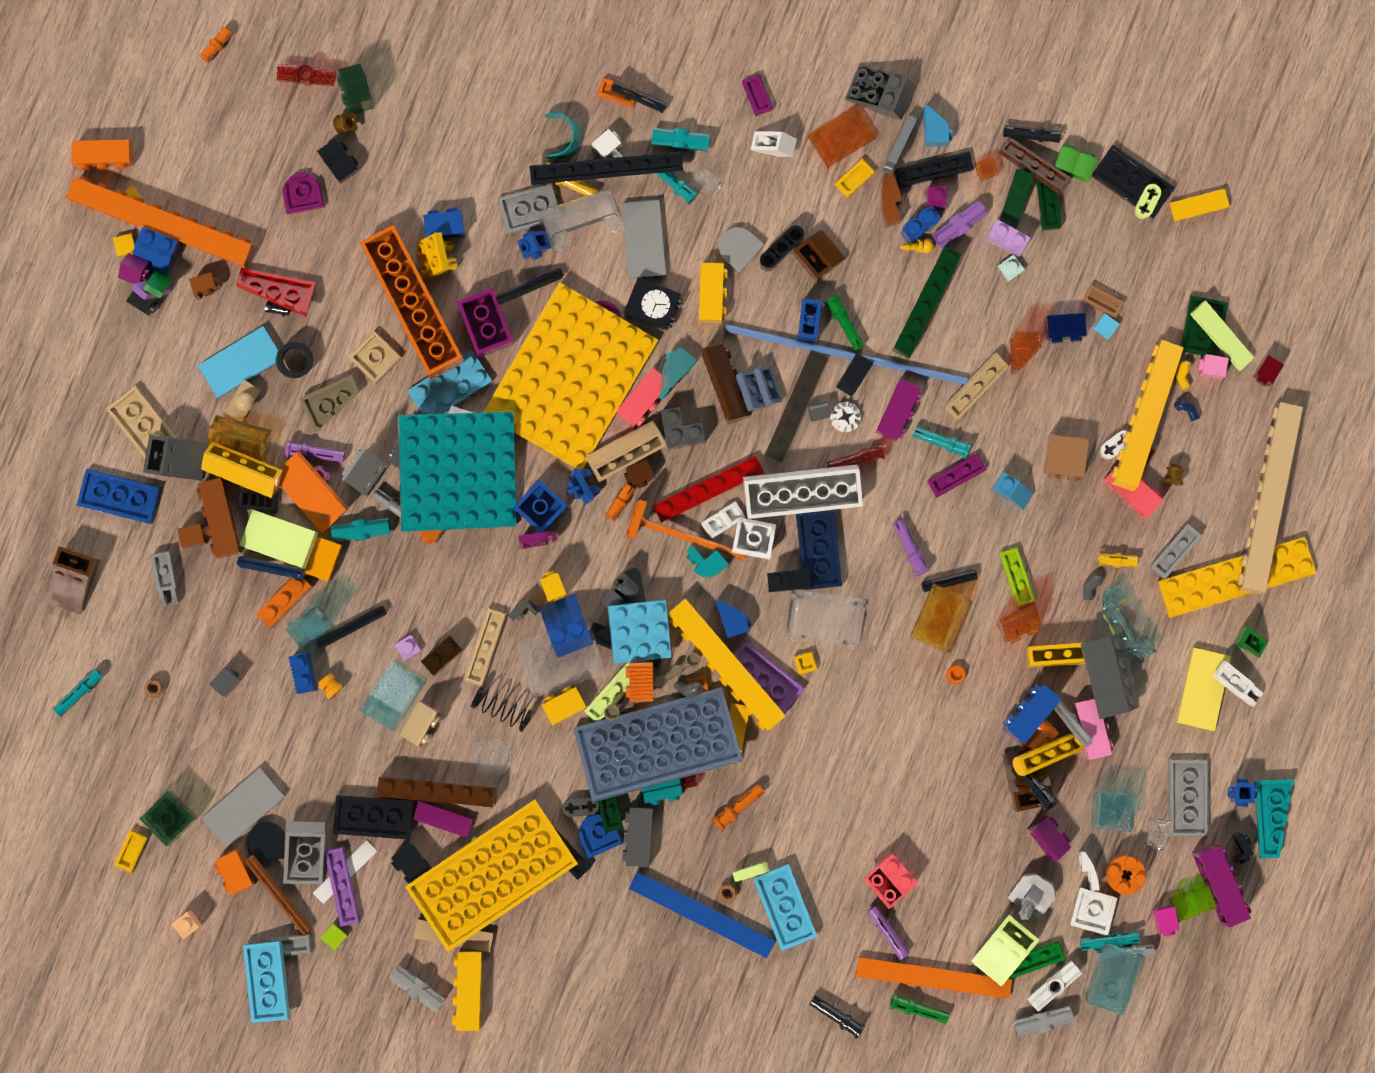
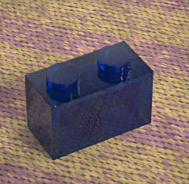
M1085 313L1048 315L1044 318L1046 341H1051L1052 344L1063 343V340L1068 339L1071 342H1081L1082 338L1087 336Z

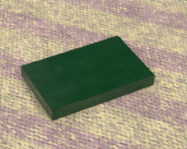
M1190 295L1180 345L1184 347L1182 352L1204 356L1205 354L1219 356L1220 348L1190 314L1203 301H1207L1225 323L1228 302Z

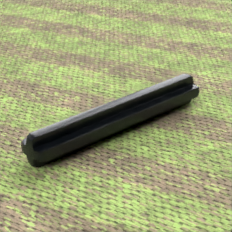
M557 268L497 294L496 300L498 304H504L560 280L564 274L560 268Z
M379 606L318 638L316 643L322 649L385 616L387 612L384 606Z

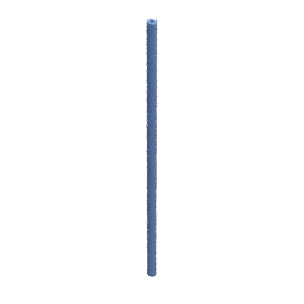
M726 324L724 332L850 360L856 354ZM861 354L872 361V365L965 385L968 378Z

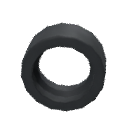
M300 342L285 344L276 355L278 370L285 377L292 379L306 375L311 370L314 362L313 354L309 347ZM290 349H298L305 355V366L299 371H291L284 365V355Z

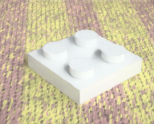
M1079 887L1069 925L1108 935L1117 897Z

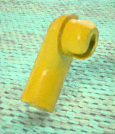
M1189 361L1179 363L1175 373V378L1182 390L1191 386L1186 378L1189 370L1192 368Z

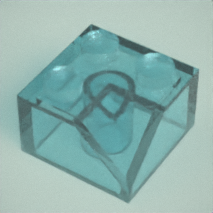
M312 605L303 611L304 615L301 618L296 617L288 623L289 627L286 631L300 648L306 649L335 626V623L317 605L314 607Z
M1094 789L1091 828L1133 832L1136 793Z

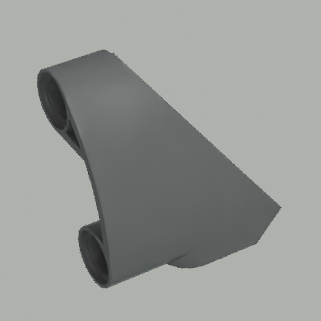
M628 565L615 579L613 589L601 601L607 609L608 606L646 602L640 565Z

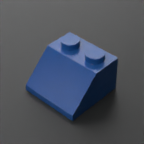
M142 227L134 246L133 255L150 261L148 268L150 273L153 274L156 270L169 277L182 244L177 240Z

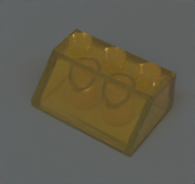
M216 415L209 428L207 448L211 442H215L265 463L272 430Z
M933 584L910 637L942 652L951 654L973 601L968 597Z

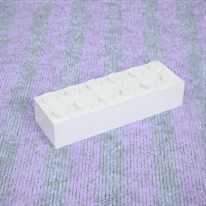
M858 465L743 477L748 519L863 506L860 469Z

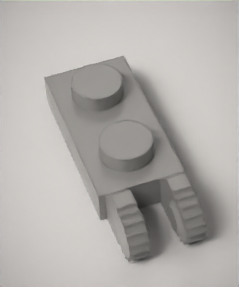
M170 551L151 554L150 558L156 589L159 593L162 607L167 606V598L164 591L171 590L174 605L179 604L176 590L177 583Z

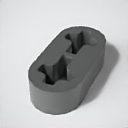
M592 798L570 799L563 804L562 810L568 817L593 815L598 811L599 803L598 801H592V804H596V808L589 812L587 808L582 809V805H587L588 801H592ZM569 803H572L573 806H579L580 809H576L573 811V814H570L566 807L569 806Z

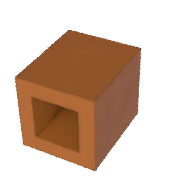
M202 524L177 529L181 548L186 549L207 544L206 539L209 537L206 527Z

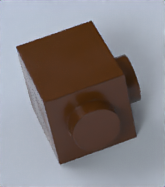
M647 459L626 467L627 473H624L627 483H632V486H637L638 489L647 486V481L654 479Z

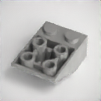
M363 448L362 451L359 449L353 457L355 461L352 465H348L342 472V480L368 497L389 465Z

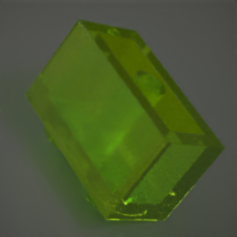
M1202 883L1191 886V890L1186 892L1184 890L1176 891L1173 893V897L1169 898L1171 906L1175 907L1178 921H1183L1217 908L1209 886L1202 885Z

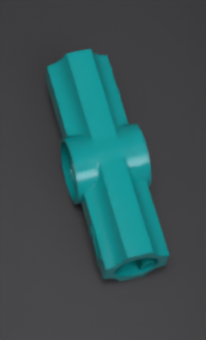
M653 128L652 145L671 147V149L676 151L696 150L708 152L710 134L692 133L689 130L679 128L674 130Z
M389 518L370 521L368 519L355 520L347 524L331 525V535L333 542L368 540L371 537L391 535Z

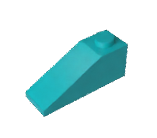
M680 346L675 351L671 350L665 357L667 361L662 368L659 393L661 400L691 371L697 362L693 356Z

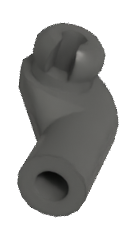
M1095 574L1084 582V600H1093V590L1098 585L1103 584L1102 576Z

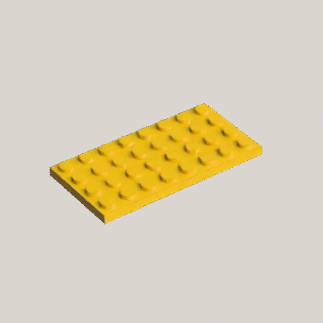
M534 799L405 886V888L449 952L578 863Z

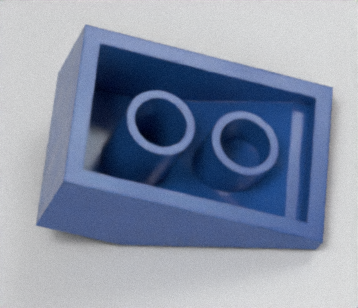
M575 593L539 607L557 658L594 644Z

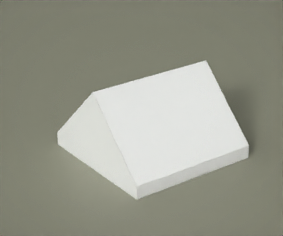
M738 517L732 553L770 560L776 524Z

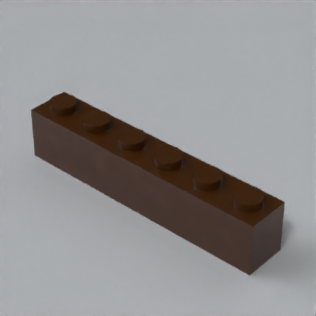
M379 777L377 797L494 807L496 787L392 777Z

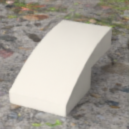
M735 501L701 524L710 539H713L737 524L738 517H746Z
M1078 851L1079 869L1082 872L1087 871L1089 890H1099L1097 874L1090 858L1085 852Z

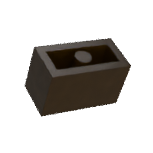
M449 636L421 660V663L433 676H436L464 650L452 636Z

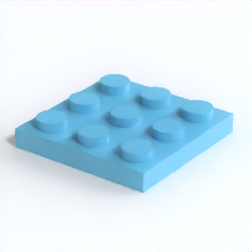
M665 599L608 606L614 664L671 658Z

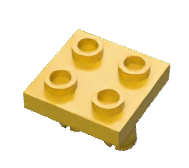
M441 232L434 233L416 243L424 280H430L448 270L457 269V263H452L457 261L456 258L447 259L446 251L450 252L453 250V245H449L453 242L451 239L443 240Z

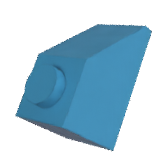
M929 105L924 106L925 147L948 146L949 140H952V129H949L948 123Z
M1005 472L1000 474L991 489L1022 510L1025 509L1034 494L1021 482Z

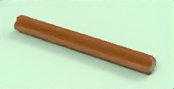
M251 855L245 860L247 866L303 935L310 932L311 926L256 857Z

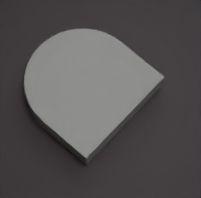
M735 227L727 230L719 240V253L722 259L740 274L761 250L764 243L748 230Z

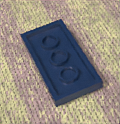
M834 510L796 514L801 570L811 569L813 588L804 590L841 587L842 579Z

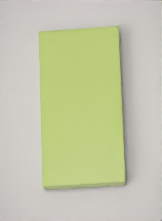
M252 510L239 546L305 569L318 532Z

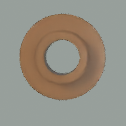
M150 679L146 682L144 690L149 697L157 698L163 694L164 685L159 679ZM153 685H157L158 690L156 692L152 691Z
M730 883L722 884L718 889L719 899L725 903L735 900L737 896L735 886ZM726 889L731 891L730 896L724 895Z

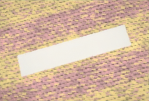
M367 840L347 859L350 878L377 852ZM330 877L313 892L323 904L333 895Z

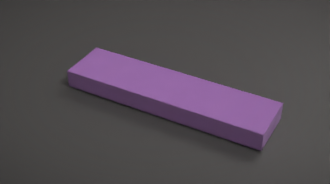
M344 846L325 850L324 854L340 926L359 923L360 918Z

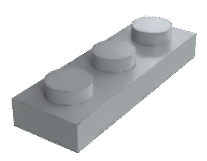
M1186 524L1151 564L1150 568L1162 579H1166L1200 540L1202 535L1192 526Z

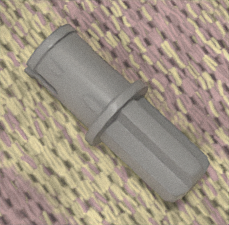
M380 489L375 490L372 498L386 507L385 510L389 509L401 518V506L395 500L396 498H391Z

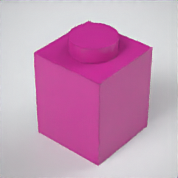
M1174 906L1152 909L1158 933L1170 936L1174 935L1175 931L1180 930Z

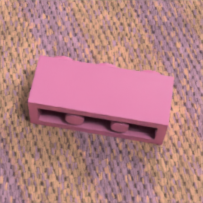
M1095 699L1073 703L1078 723L1092 739V744L1086 748L1084 747L1086 760L1112 755L1113 743L1107 736V731H1109L1107 720L1099 719Z

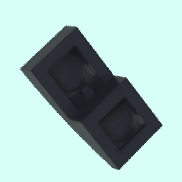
M856 352L846 371L838 381L836 388L852 397L873 362Z

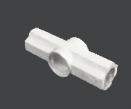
M1069 961L1052 977L1047 978L1045 983L1033 992L1027 1000L1039 1012L1056 996L1062 994L1064 989L1082 973L1072 961ZM1053 981L1059 983V988L1056 991L1050 990V984Z

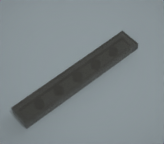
M810 351L765 456L781 463L783 462L827 362V357Z

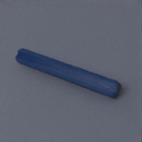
M244 556L238 557L236 562L241 568L300 580L306 574L303 568Z

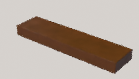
M1011 137L999 150L1000 155L1022 170L1033 173L1034 178L1059 195L1072 180L1071 177Z

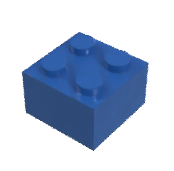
M538 480L513 508L539 533L546 532L566 511L568 506L544 483Z

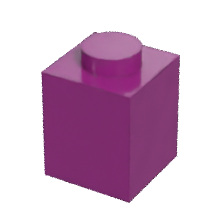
M927 187L925 191L926 208L933 206L935 210H945L947 206L946 187Z
M128 253L120 263L118 278L132 284L147 280L150 275V270L148 269L150 261Z

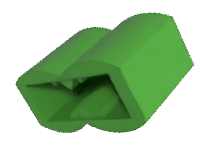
M1062 146L1054 167L1074 179L1088 183L1091 180L1098 159L1094 158L1095 155L1090 152L1080 153L1076 151L1077 148L1074 146Z

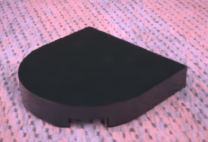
M270 821L261 822L252 827L247 836L248 858L254 855L258 861L284 859L285 832L283 829Z

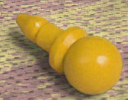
M929 238L918 239L916 243H906L900 246L903 250H916L918 253H930L935 247L933 240Z

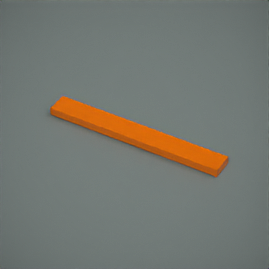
M858 957L856 977L1010 999L1012 979L1009 978L1001 987L988 975Z

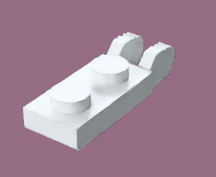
M1222 661L1212 677L1252 707H1255L1257 703L1247 695L1249 691L1257 697L1263 695L1254 686L1252 681L1226 661Z

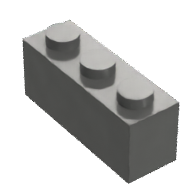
M630 807V811H626L625 822L629 823L628 830L624 831V842H627V850H623V861H626V866L649 867L653 808Z

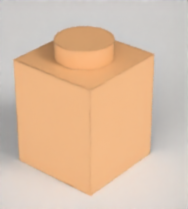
M192 911L186 912L172 924L183 940L203 926Z

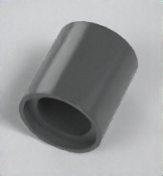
M827 401L808 405L811 422L830 418Z

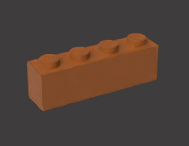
M217 478L198 483L197 494L199 499H202L204 507H201L202 514L208 521L206 531L208 537H211L213 544H210L212 554L216 555V558L219 559L241 554L242 551L239 546L240 543L224 479Z

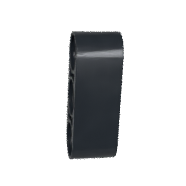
M797 225L790 227L760 256L759 265L762 270L772 271L801 244L804 238L802 227ZM794 231L800 233L801 237L797 240L792 239L790 236ZM783 244L787 247V251L780 253L776 247ZM769 257L773 260V264L766 266L763 263V259Z

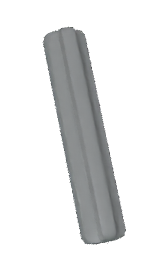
M1060 701L1054 710L1080 744L1085 748L1092 744V739L1064 703Z

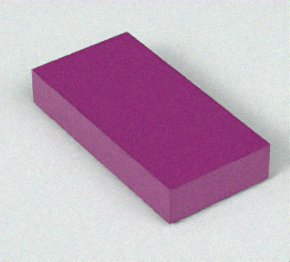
M760 75L742 80V85L755 117L772 111L773 107Z

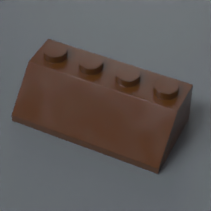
M720 344L703 348L701 355L727 425L749 418V412L752 411H748L744 402L741 389L736 380V375L738 374L735 365L731 366L729 361L732 357L728 347L724 348V345Z

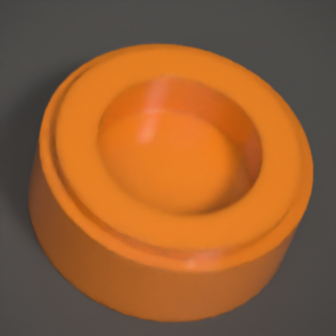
M953 665L948 668L946 677L950 683L960 684L965 680L966 672L963 667Z

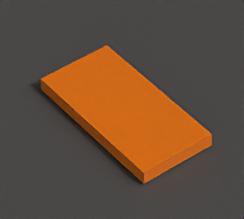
M299 451L295 452L280 468L283 470L280 486L322 534L349 509Z

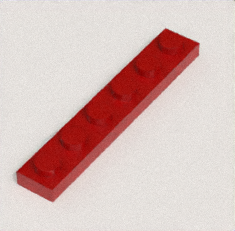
M754 456L653 505V508L660 522L663 523L743 484V477L762 475L764 471L757 457Z

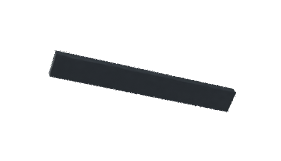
M681 151L532 165L529 167L531 185L683 171Z

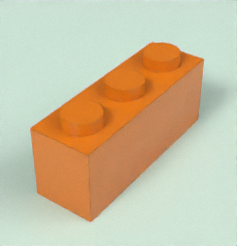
M129 139L72 141V164L78 170H89V167H97L99 170H107L108 167L127 169V166H133V143Z
M291 578L257 615L270 628H274L312 590L313 586L305 578L301 580Z

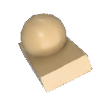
M243 380L224 413L242 422L248 411L253 408L254 401L261 390Z

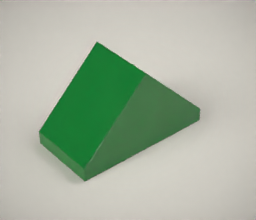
M1241 627L1233 645L1260 658L1268 641L1250 627Z

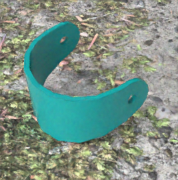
M562 113L545 114V118L567 119L573 131L569 146L563 152L547 155V159H563L575 154L583 141V133L580 126Z

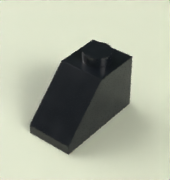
M811 569L767 573L769 592L813 588Z

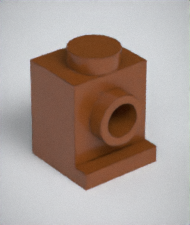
M211 272L189 279L194 297L197 300L201 299L200 295L204 297L213 295L214 291L219 290L218 288L221 287L218 276L215 277Z

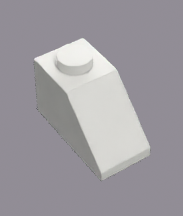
M755 132L751 150L777 157H793L797 139L784 132Z

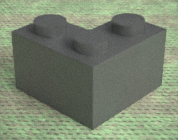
M680 407L661 410L667 450L705 444L702 423L683 426Z

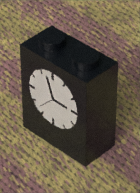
M638 277L624 310V315L667 331L668 327L672 328L676 319L673 316L675 309L679 310L683 300L680 299L681 293Z

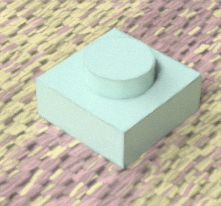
M1014 254L997 266L1008 282L1025 270Z

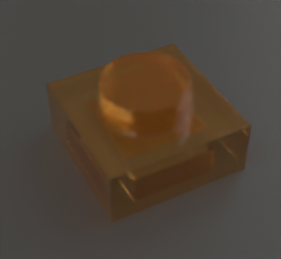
M993 156L974 163L981 182L999 175Z

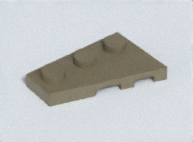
M350 375L299 398L314 432L316 433L360 391L353 376Z

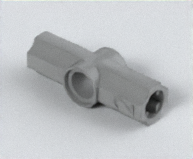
M400 964L389 977L390 980L403 988L408 996L418 1002H422L435 1013L446 999L432 989L428 982L417 975H413Z
M1070 1006L1054 1010H1042L1033 1013L1031 1016L1013 1020L1017 1037L1036 1032L1045 1033L1054 1030L1055 1027L1074 1023Z

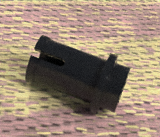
M270 301L266 302V306H268V308H265L266 313L280 314L282 317L290 315L291 310Z

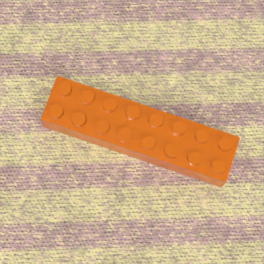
M392 225L361 241L360 244L430 379L432 380L465 363L395 226Z

